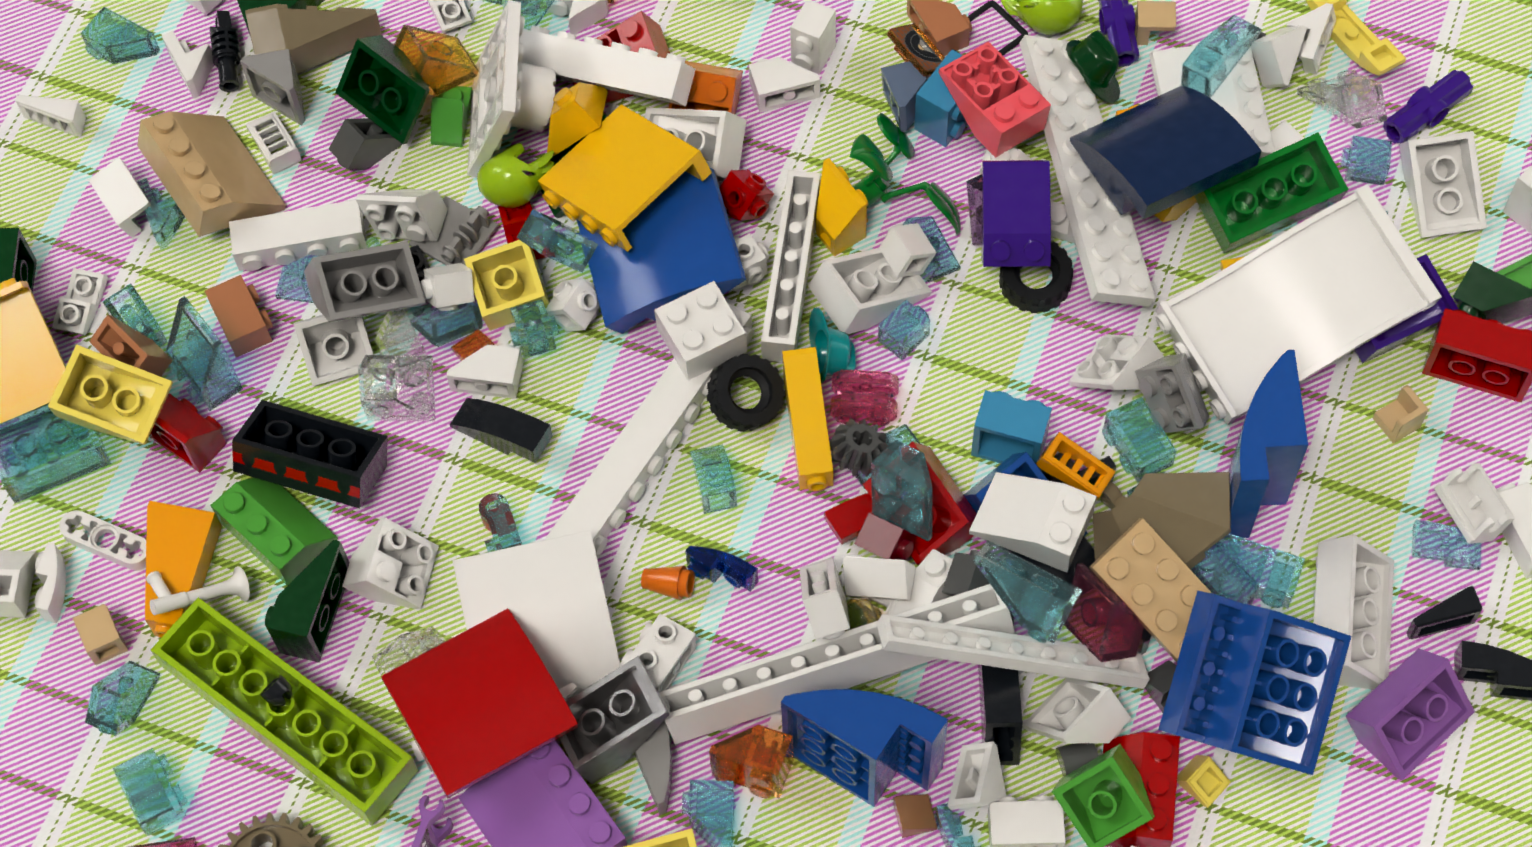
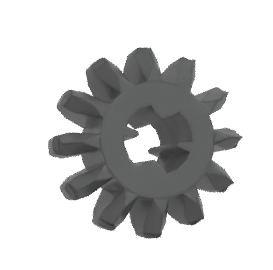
M850 418L846 425L840 424L836 428L834 436L831 438L830 450H832V461L840 462V471L846 468L850 469L853 477L858 471H861L867 477L872 470L878 471L884 462V458L887 456L886 434L878 433V424L873 426L867 425L865 418L859 424Z

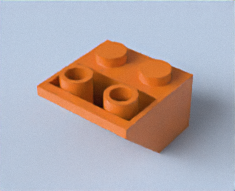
M685 61V64L696 69L686 106L669 103V108L718 110L736 114L743 70Z

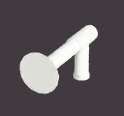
M239 566L234 568L233 575L226 581L171 594L159 571L151 572L146 577L147 583L151 585L158 597L157 599L150 600V609L153 615L188 607L198 597L205 601L225 595H237L245 602L250 597L247 576Z

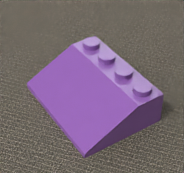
M556 740L470 786L458 797L492 847L627 846L623 833L582 776L574 769L571 761Z

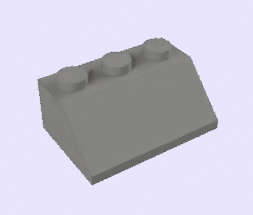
M408 241L313 257L304 270L312 302L328 322L416 307L426 303Z

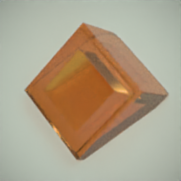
M477 329L453 345L451 349L462 361L485 345L495 344Z

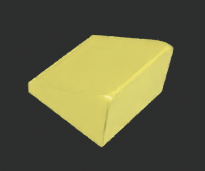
M1196 755L1177 775V783L1206 808L1231 783L1210 756Z

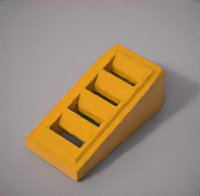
M1058 432L1050 441L1036 462V465L1046 473L1072 487L1097 496L1096 500L1101 496L1116 472L1061 432ZM1057 451L1063 454L1060 460L1054 458ZM1070 458L1075 461L1071 469L1066 466ZM1084 465L1088 467V469L1081 477L1077 474V472L1079 471L1081 466ZM1097 472L1101 475L1093 485L1088 481L1093 473Z

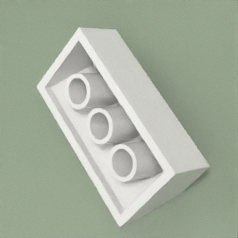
M1354 534L1318 542L1313 623L1351 636L1338 685L1374 690L1389 676L1394 560Z

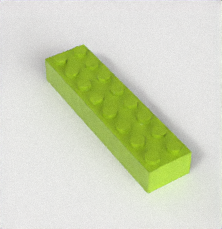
M199 597L151 649L160 666L371 826L418 772V768L411 755ZM281 674L292 687L291 699L284 698L286 704L278 707L268 703L260 694L269 683Z

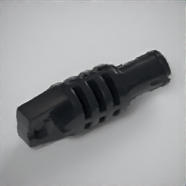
M217 11L215 27H210L212 59L219 72V88L225 92H233L239 89L240 85L237 67L241 60L238 28L231 26L229 11Z

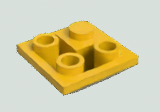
M827 158L823 161L816 210V235L835 257L866 238L868 200L860 189L855 190L850 184L845 170L841 166L836 167L831 159Z

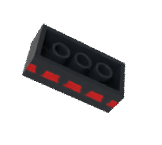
M261 400L232 440L233 471L360 509L387 467L388 436Z

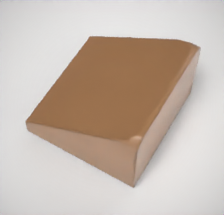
M928 794L900 795L893 798V806L902 838L937 830Z

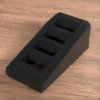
M1474 587L1465 588L1414 618L1407 631L1408 638L1412 640L1474 624L1483 609Z

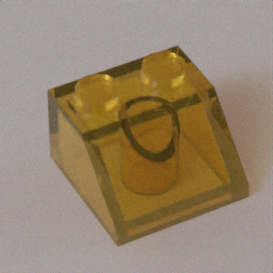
M404 24L394 44L406 54L429 87V95L438 96L476 77L479 72L457 37Z

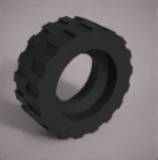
M1051 242V265L1048 267L1052 272V280L1044 288L1033 289L1026 286L1020 279L1022 267H1000L999 285L1002 288L1004 298H1007L1012 306L1015 305L1024 312L1026 310L1031 313L1042 311L1045 313L1052 308H1057L1062 301L1066 300L1073 278L1071 257H1068L1067 251L1058 246V243Z
M741 354L738 357L734 356L725 361L711 374V380L707 383V402L709 401L710 410L716 415V419L720 423L727 425V428L738 429V431L742 432L748 429L750 431L769 423L770 420L779 414L778 411L782 409L784 404V381L778 374V369L773 367L769 360L762 359L756 354ZM739 377H750L760 387L761 398L754 408H741L735 404L731 397L732 383Z

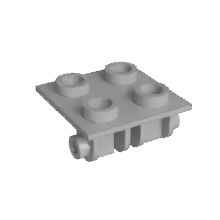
M445 196L443 201L448 211L438 240H424L422 242L411 240L409 246L418 245L422 253L444 265L462 263L466 266L464 258L478 254L499 225L487 218L489 212L484 207L478 206L476 209L473 208L471 210Z

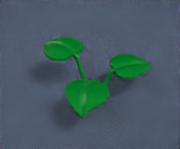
M880 113L877 116V123L885 137L894 145L893 152L884 161L881 151L874 142L865 134L859 135L853 142L850 158L863 162L874 172H871L853 186L854 189H860L868 200L867 208L878 199L885 203L890 198L917 190H924L933 204L950 221L957 236L960 234L961 224L956 205L948 194L935 182L931 184L922 182L889 193L887 192V189L890 187L889 182L893 178L889 164L900 152L908 159H911L915 151L908 136L901 132L900 128L890 118Z

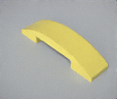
M1306 0L1311 11L1326 3L1333 4L1336 23L1331 39L1348 57L1365 70L1380 76L1405 63L1406 57L1387 37L1379 40L1346 5L1347 0Z

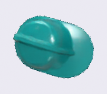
M814 308L809 319V339L811 347H816L821 384H823L826 376L842 375L854 371L856 367L855 348L847 333L827 327L821 309Z

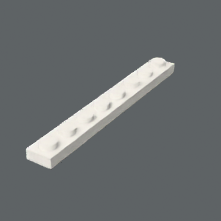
M882 614L877 622L883 651L1144 689L1150 680L1141 653Z

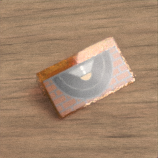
M915 23L891 28L887 33V36L895 44L894 50L905 62L910 61L923 76H931L945 58Z

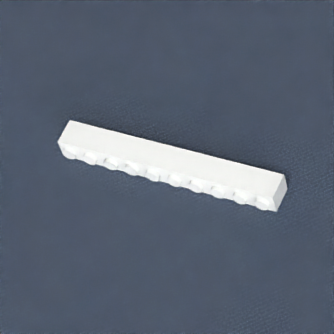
M728 303L746 332L748 345L754 334L752 315ZM674 358L544 540L591 530L596 555L599 556L605 549L608 542L607 537L613 528L618 529L624 522L627 514L626 510L632 501L636 503L643 495L646 481L651 475L655 476L660 471L665 454L669 449L673 450L679 444L684 427L687 423L692 424L697 418L701 408L700 405L707 397L706 395H708L707 383L711 380V374L718 368L715 367L688 381Z
M999 581L893 615L1015 634L1009 607ZM878 621L847 630L837 638H823L661 691L659 694L670 714L665 719V723L676 745L780 711L781 701L787 695L816 690L847 689L936 660L937 658L883 651L877 627Z

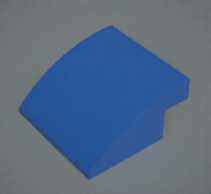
M710 168L712 173L704 181L688 172H684L622 230L632 246L628 252L618 245L610 246L599 233H590L577 220L606 328L623 334L646 318L656 321L654 309L710 282L715 281L724 295L746 280L714 169Z
M1287 350L1268 371L1255 392L1246 414L1228 471L1230 473L1231 532L1222 539L1249 538L1260 506L1285 505L1288 501L1308 448L1295 350Z
M1197 590L1158 730L1313 775L1351 636L1271 609L1240 603L1216 594Z
M851 689L816 690L785 696L781 701L783 751L875 807L896 773L928 791L943 768L948 719L923 706L894 696Z

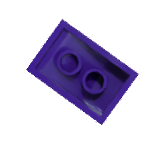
M1049 160L982 161L981 259L983 267L1051 265Z
M1427 254L1417 258V260L1442 297L1431 308L1424 312H1419L1356 348L1355 352L1362 364L1438 325L1445 308L1458 310L1457 305Z

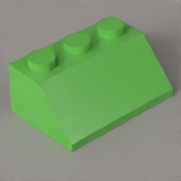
M258 478L236 482L210 505L220 523L287 586L333 540H338L335 534L281 485Z

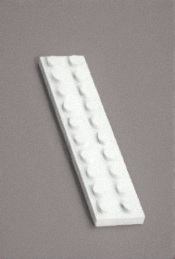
M1024 35L1019 44L1030 83L1051 104L1044 133L1091 301L1150 306L1156 298L1130 211L1123 215L1119 213L1070 142V137L1103 122L1096 96L1067 54L1066 46L1070 41Z

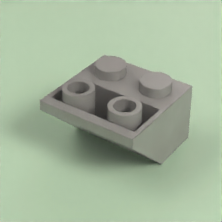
M1186 353L1164 356L1135 371L1140 391L1145 396L1151 412V420L1159 434L1197 430L1205 426L1209 414Z

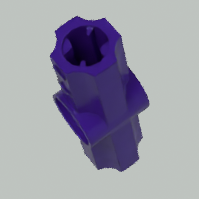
M1098 0L1100 6V30L1118 51V67L1130 66L1139 59V49L1135 37L1136 24L1133 5L1128 4V0Z
M1453 70L1430 88L1423 86L1418 89L1403 108L1384 121L1383 128L1386 131L1387 137L1394 144H1401L1415 136L1426 126L1429 128L1435 127L1446 117L1453 106L1472 93L1474 87L1470 82V77L1462 70Z

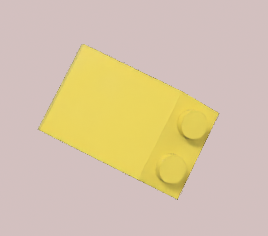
M76 344L48 404V408L56 417L87 429L145 445L173 382Z

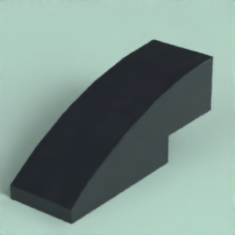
M466 398L450 423L451 428L508 455L511 451L534 463L538 461L553 437L550 424L509 407L472 398Z
M1461 641L1454 653V672L1459 680L1490 683V697L1532 701V660L1487 644Z

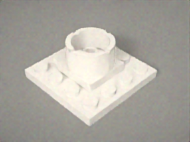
M508 0L474 67L468 176L477 177L480 167L493 157L494 151H499L502 137L504 134L507 135L511 126L542 132L551 115L556 88L553 86L556 82V74L550 68L522 63L523 44L519 43V36L522 35L525 17L520 16L521 2Z

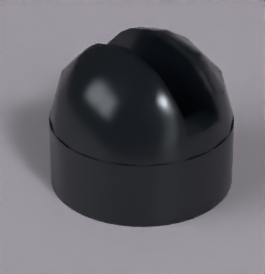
M280 674L267 685L260 695L273 706H284L286 704L284 698L291 699L292 687Z

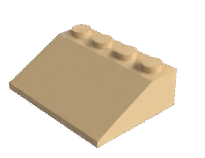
M169 111L140 121L137 146L198 237L229 228V221L264 216L285 210V203L224 116Z

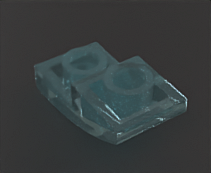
M948 803L936 805L935 818L945 847H975L972 835L957 837L963 836L960 815H953L952 810L947 806Z

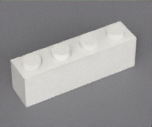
M356 199L229 221L232 255L239 271H255L261 267L277 264L289 265L294 261L368 248L364 218Z

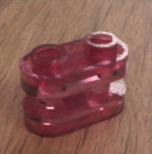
M840 370L832 375L831 389L838 395L833 396L830 400V415L836 418L837 422L846 424L850 418L855 422L862 421L865 418L866 422H870L873 425L885 426L897 418L898 403L892 398L899 392V378L895 374L881 371Z

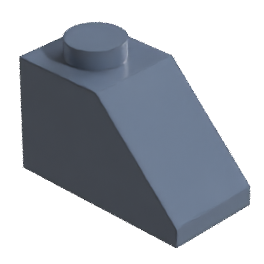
M917 60L881 68L883 93L901 132L907 131L915 121L916 93L930 77L929 72L923 71Z

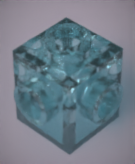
M542 299L510 308L514 326L509 328V333L513 346L521 347L524 358L556 349L554 336L559 334L558 326L554 315L548 316Z

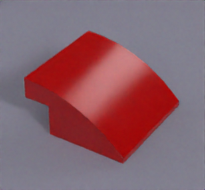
M508 608L381 676L431 772L433 771L447 799L578 727L575 717L554 680Z

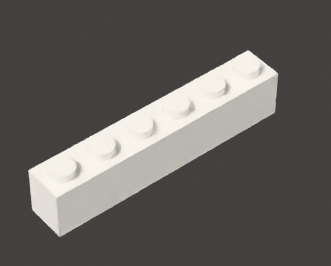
M533 25L530 30L523 29L522 35L519 36V43L523 44L522 63L553 69L556 79L602 86L607 90L686 106L696 69L685 64L686 58L667 53L666 58L657 57V52L645 48H639L638 53L630 51L631 47L612 42L611 47L603 46V41L586 36L584 41L576 40L575 35L563 31H558L557 36L550 35V30Z
M788 170L761 337L762 359L783 362L782 351L794 350L798 347L816 228V210L821 173Z

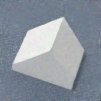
M323 315L294 323L312 386L377 368L363 316L328 322Z

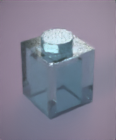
M1353 136L1349 148L1344 147L1341 156L1340 166L1346 167L1345 180L1384 185L1390 169L1392 141Z
M907 300L902 302L878 325V341L902 361L930 333V319L926 311L920 306L914 307Z

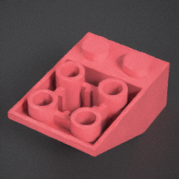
M989 41L939 69L938 73L972 133L995 158L1045 129L1051 104Z

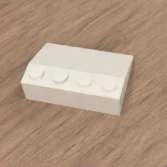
M1217 42L1157 50L1149 54L1158 96L1181 85L1195 89L1210 97L1236 119L1262 150L1260 158L1275 152L1251 46Z

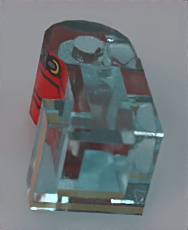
M497 493L488 494L483 497L479 504V513L483 525L487 530L491 531L493 539L484 541L487 552L522 545L506 498Z

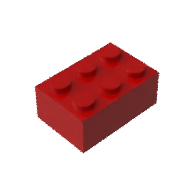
M1445 308L1431 339L1422 374L1522 402L1532 383V331L1509 327L1493 319L1485 320L1471 316L1462 310Z

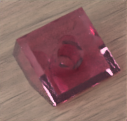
M1083 563L1077 564L1062 624L1100 662L1135 657L1144 626L1125 603Z

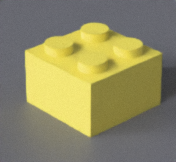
M527 237L464 258L466 266L472 269L473 290L481 316L489 330L543 313L550 303L534 251Z

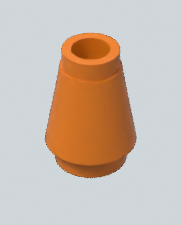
M686 566L645 568L642 572V589H648L649 591L677 600H682L683 597L690 598L694 590V571L687 570Z

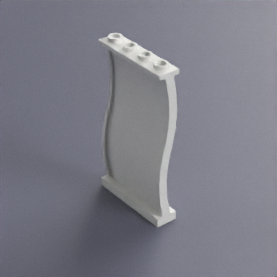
M1366 184L1357 189L1352 195L1297 224L1219 273L1168 301H1162L1157 307L1155 319L1160 329L1165 334L1169 332L1175 342L1173 348L1176 354L1186 353L1198 388L1201 391L1205 389L1212 400L1209 402V405L1218 419L1223 418L1226 424L1229 425L1235 419L1248 412L1255 392L1264 377L1287 350H1295L1300 383L1383 332L1419 312H1424L1431 308L1442 296L1369 185Z

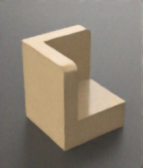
M1137 1L1135 12V37L1137 45H1148L1150 31L1176 30L1175 1Z
M1406 385L1401 388L1395 401L1375 412L1373 420L1394 444L1421 428L1429 409L1411 387Z
M105 604L73 617L85 650L95 665L128 651L125 641L117 630L110 611Z

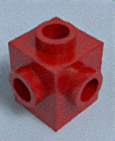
M749 169L731 170L719 188L724 205L727 208V213L739 221L762 217L768 210V203L774 195L766 186V181L759 175L752 173Z

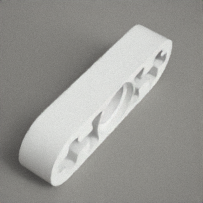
M79 510L66 513L60 520V532L68 543L130 570L138 571L146 568L145 538ZM81 523L84 529L90 532L89 537L80 530L72 532L70 527L72 525L78 526ZM106 533L114 534L115 541L111 546L106 548L97 546L100 536ZM123 544L132 551H137L140 547L142 555H134L131 558L128 551L123 549Z

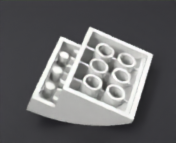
M591 530L452 560L466 629L468 630L508 608L533 645L558 689L573 682L578 687L580 693L620 667Z

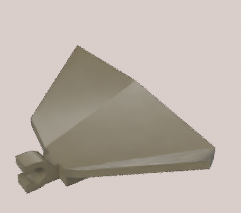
M1146 473L1133 493L1127 498L1110 481L1102 492L1104 495L1100 498L1101 502L1111 508V510L1093 514L1095 561L1139 518H1143L1191 570L1205 559L1204 552L1231 532L1230 473Z

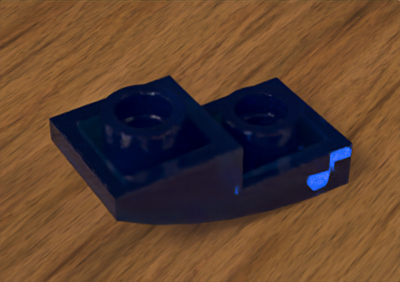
M689 546L685 551L687 567L689 570H693L694 575L699 579L703 580L706 577L715 583L724 574V578L736 588L742 586L749 592L759 582L758 568L734 555L698 546Z

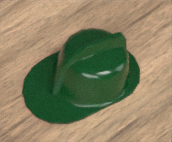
M1099 30L1092 32L1083 41L1071 40L1066 46L1067 54L1080 71L1092 92L1105 102H1116L1120 96L1119 83L1115 77L1119 64V54L1113 44Z

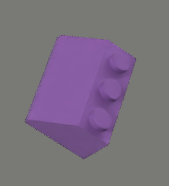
M1418 648L1346 715V718L1359 742L1397 779L1403 780L1460 727L1475 710L1448 658Z

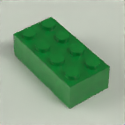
M1319 132L1260 158L1257 166L1196 194L1195 199L1225 254L1340 201L1349 189Z

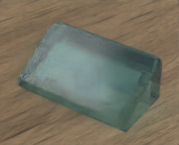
M932 216L907 218L903 225L918 223L937 252L924 273L920 275L925 283L951 274L961 268Z
M473 302L458 304L457 309L450 311H440L438 308H435L410 319L411 325L431 344L438 347L483 327L479 306Z

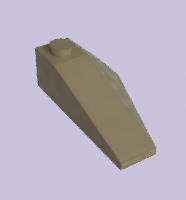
M273 4L245 10L254 54L289 49L297 74L352 51L357 38L382 35L376 9L338 7L334 11L317 10V6L306 5V9L288 8L287 4Z

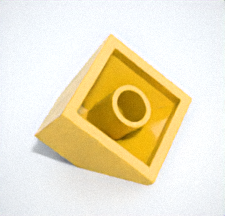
M579 82L569 89L567 87L561 89L554 96L550 115L547 153L553 150V156L600 128L608 93L604 87Z

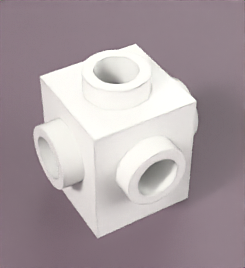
M750 233L741 238H734L746 280L732 289L733 292L747 284L752 285L759 282L767 274L769 254L765 246L761 242L756 243Z
M583 278L563 280L555 287L553 298L544 312L566 332L586 330L589 323L597 317L599 312L598 308L600 305L594 285Z

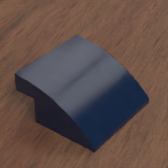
M1182 85L1070 137L1071 144L1119 213L1123 215L1136 208L1143 220L1257 166L1262 152L1246 130L1223 107L1203 93Z

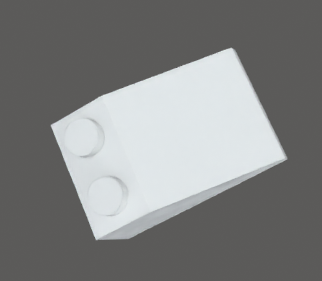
M646 107L645 118L701 151L709 168L714 169L717 182H723L731 170H739L747 119L728 111Z
M1473 131L1409 140L1399 144L1404 179L1421 238L1487 228Z
M879 248L823 260L808 285L839 331L847 334L867 330L927 298L932 293L920 275L896 277Z
M996 472L972 523L969 534L1067 573L1093 515L1097 496L1060 482Z

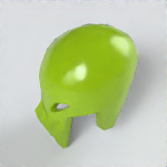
M1001 0L1010 15L1018 16L1034 31L1045 35H1054L1067 31L1077 22L1082 14L1083 0Z
M521 143L506 149L486 161L480 167L477 173L479 191L490 203L504 208H515L527 204L542 189L538 180L553 167L555 162L550 160L554 155V151L551 150L530 164H527L517 158L525 151ZM523 171H529L534 173L535 175L527 176L525 173H523Z

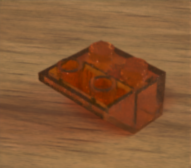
M758 724L712 745L709 751L712 776L716 777V781L725 786L736 787V784L749 788L752 794L761 798L768 799L770 796L780 798L794 761L793 736Z

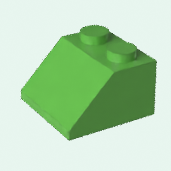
M1121 744L1062 777L1052 790V793L1088 847H1104L1154 818L1141 774Z

